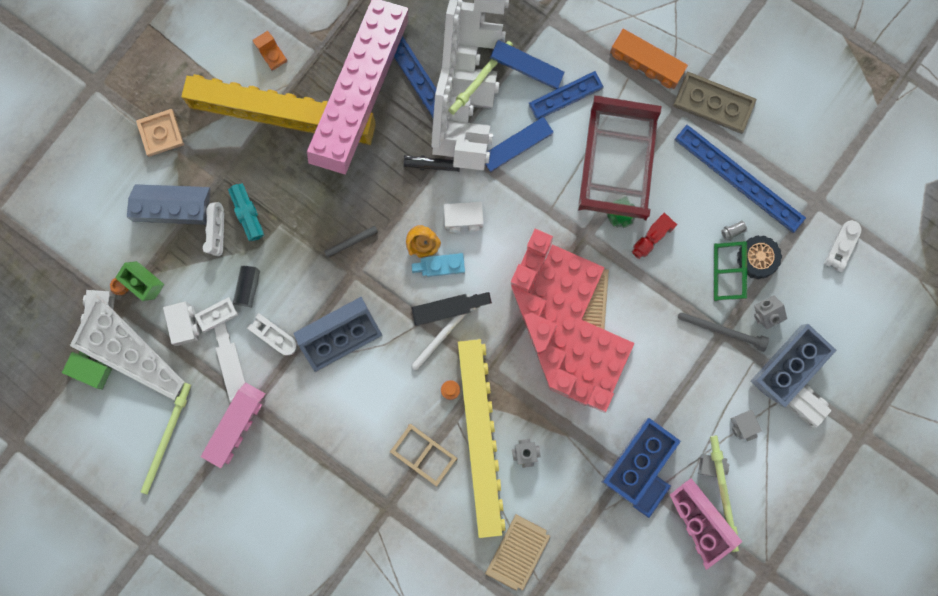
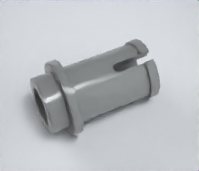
M741 220L729 227L725 226L721 230V234L725 240L731 241L733 237L747 232V226Z

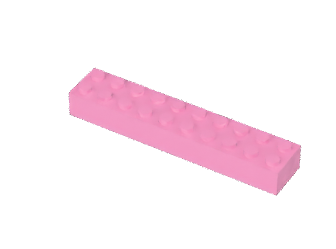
M371 0L307 150L309 164L346 175L407 26L408 8L382 0Z

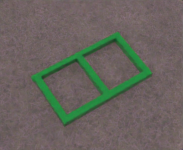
M747 242L714 243V301L747 299ZM742 246V268L718 270V248ZM742 272V295L718 296V274Z

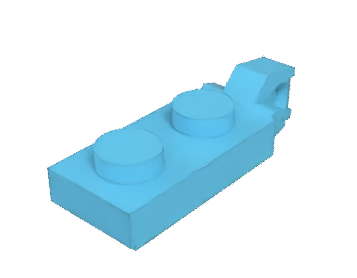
M463 253L425 257L421 259V263L411 264L413 273L422 272V276L427 277L465 273Z

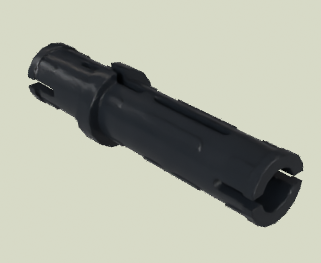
M404 155L403 167L420 168L423 171L424 169L460 172L459 167H453L454 160L427 158L425 155H421V157Z

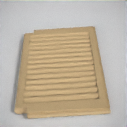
M604 269L582 317V320L604 330L609 274L607 269Z
M515 514L485 574L516 591L518 588L524 590L550 539V535H546L547 530Z

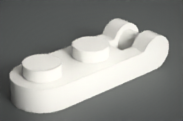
M220 202L210 203L206 209V242L203 245V251L214 256H220L223 253L224 208Z
M851 220L841 226L825 259V265L833 266L841 273L844 271L861 234L859 223ZM835 255L841 257L840 261L834 259Z
M259 313L256 315L254 323L247 327V329L285 356L293 355L297 350V342L291 336ZM263 323L266 325V327L261 332L260 330H258V328Z

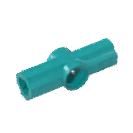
M244 184L231 186L228 191L235 206L234 211L245 230L248 240L251 242L261 239L265 235L257 218L256 208L253 202L250 201Z

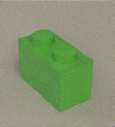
M137 261L125 262L115 277L142 301L155 300L165 285Z
M81 351L79 353L71 352L62 373L103 390L112 368L107 367L106 364L98 360L89 359L90 356Z

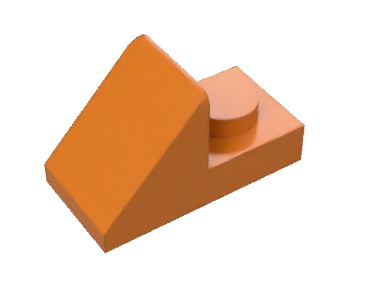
M268 31L252 40L272 71L287 62L275 39Z

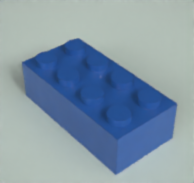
M646 418L601 482L630 504L636 506L681 440L652 419Z

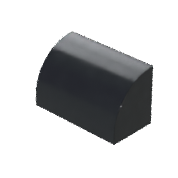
M252 266L240 267L233 299L234 305L252 308L260 274L258 268Z

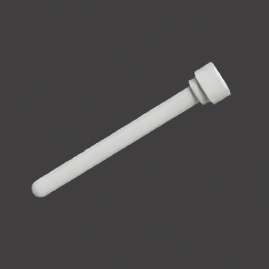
M466 314L453 317L414 361L412 369H419Z

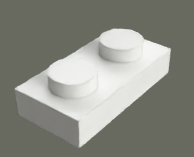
M229 297L195 314L204 333L238 316Z

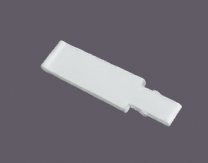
M223 323L214 328L216 340L219 344L216 352L231 403L237 391L246 382L236 345L230 342V334L227 331L226 323Z

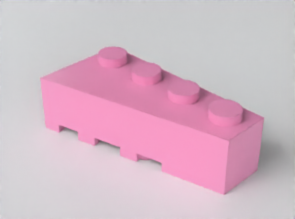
M692 478L670 494L680 517L683 518L687 526L686 530L689 536H692L696 544L695 548L698 554L701 555L706 570L742 543V540Z

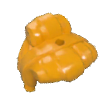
M423 225L414 226L406 237V247L410 256L417 255L418 258L432 256L438 252L441 246V241L436 233Z

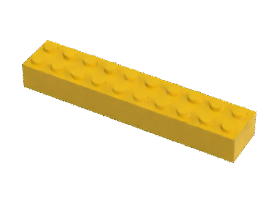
M196 74L186 76L181 96L191 109L314 134L328 101L316 102L310 97H304V99L296 98V95L290 93L282 95L270 89L262 91L255 86L242 87L241 84L236 82L227 84L216 78L208 80ZM373 113L369 116L359 143L368 145L372 143L376 125Z

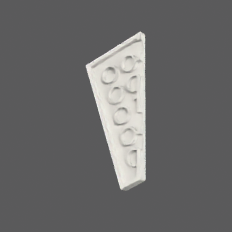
M96 294L70 346L175 400L184 381Z

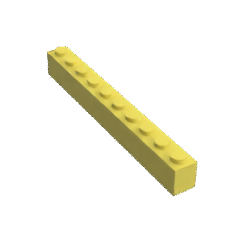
M481 339L458 342L478 536L479 538L502 536V531H506L505 519L500 518V511L504 510L502 499H498V491H501L500 479L496 480V472L499 471L498 460H494L493 452H497L496 440H492L491 433L495 432L494 421H490L489 413H493L492 401L488 402L487 394H491L490 382L485 381V375L489 374L488 364L483 362V355H486V346L481 344Z

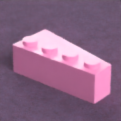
M245 383L234 396L203 451L201 458L219 468H222L225 463L229 464L234 456L232 453L234 447L238 448L243 440L241 436L244 430L247 432L253 421H251V418L254 414H258L262 407L260 403L266 393Z

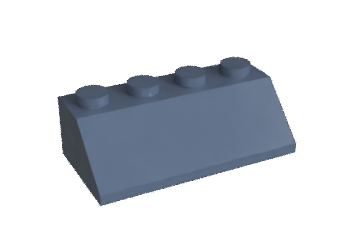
M135 184L128 198L127 218L132 222L207 225L206 209L210 202L211 188Z
M362 297L293 333L298 346L314 372L383 336Z
M809 324L801 325L750 382L764 395L785 408L837 350Z

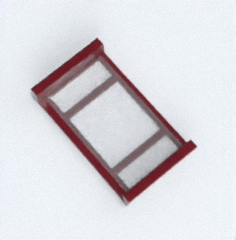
M594 95L590 110L578 211H596L640 218L645 221L650 217L651 209H648L657 121L661 114L662 106Z

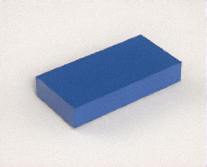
M656 476L637 505L632 507L650 518L671 485Z

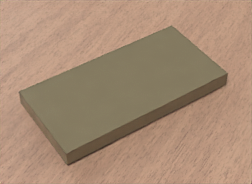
M687 71L673 107L743 134L757 99Z

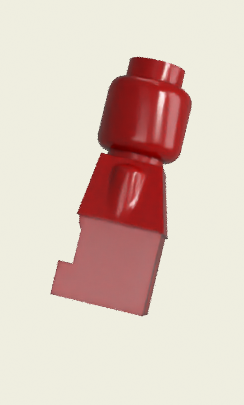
M664 212L650 226L645 237H641L633 245L632 254L638 259L646 257L654 249V245L664 238L666 232L670 233L677 224Z

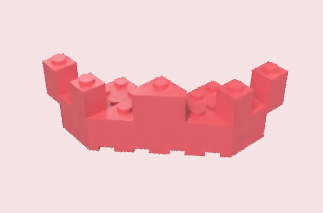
M535 228L528 242L521 264H518L511 280L513 295L549 389L577 403L590 406L605 413L635 343L582 320L605 267L553 245L552 235Z

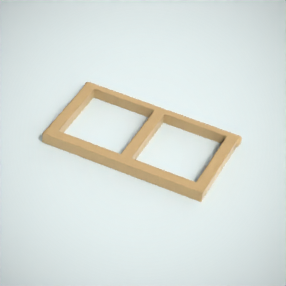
M412 424L408 425V428L390 451V453L436 487L458 459ZM411 429L430 442L414 465L396 452ZM433 445L451 458V461L436 481L417 468Z

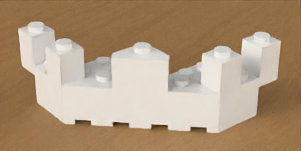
M463 0L449 1L445 21L442 70L435 94L431 147H433V155L454 157L453 167L484 170L485 163L489 164L490 152L486 151L488 144L492 145L493 133H490V126L468 122L469 116H473L474 107L493 109L494 95L499 91V82H496L497 71L489 72L481 85L469 97L466 105L461 106L454 115L448 109L455 103L456 97L472 84L482 70L475 69L476 65L480 64V54H477L478 47L494 49L497 40L505 43L506 32L502 31L503 24L487 23L484 21L485 12L504 15V9L509 7V0H474V3L463 2Z

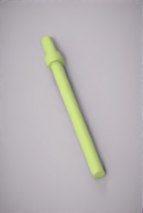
M184 382L179 397L177 396L174 404L176 405L140 491L141 493L148 494L182 408L186 406L188 401L186 398L192 386L191 384Z

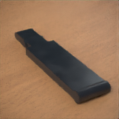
M490 292L478 295L474 294L470 297H467V294H462L413 306L411 310L414 325L419 326L471 313L470 309L492 304Z

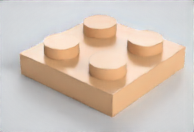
M172 109L136 120L148 157L184 145Z

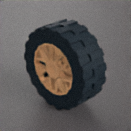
M764 235L749 238L746 241L747 275L750 278L756 279L767 278L776 272L781 265V248L778 247V243L774 242L772 238ZM741 246L739 248V252L737 253V263H739V268H742Z

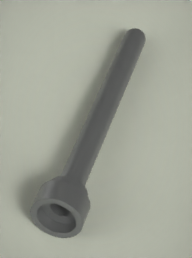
M682 312L678 314L679 320L753 344V347H756L758 351L765 352L767 348L768 337L762 335L761 337H753Z

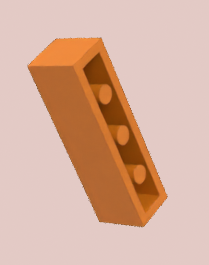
M624 28L610 51L615 59L625 61L634 70H641L650 79H657L666 88L675 89L688 67V64Z

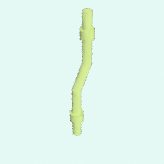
M507 41V42H506V44H508V45H510V46L513 47L512 42H510V41ZM491 59L472 84L456 97L455 103L448 109L451 114L454 115L461 106L466 105L469 97L497 65V61Z
M710 436L711 458L715 464L725 520L738 535L737 527L734 526L722 459H724L723 452L720 450L718 436ZM738 546L731 552L739 551Z

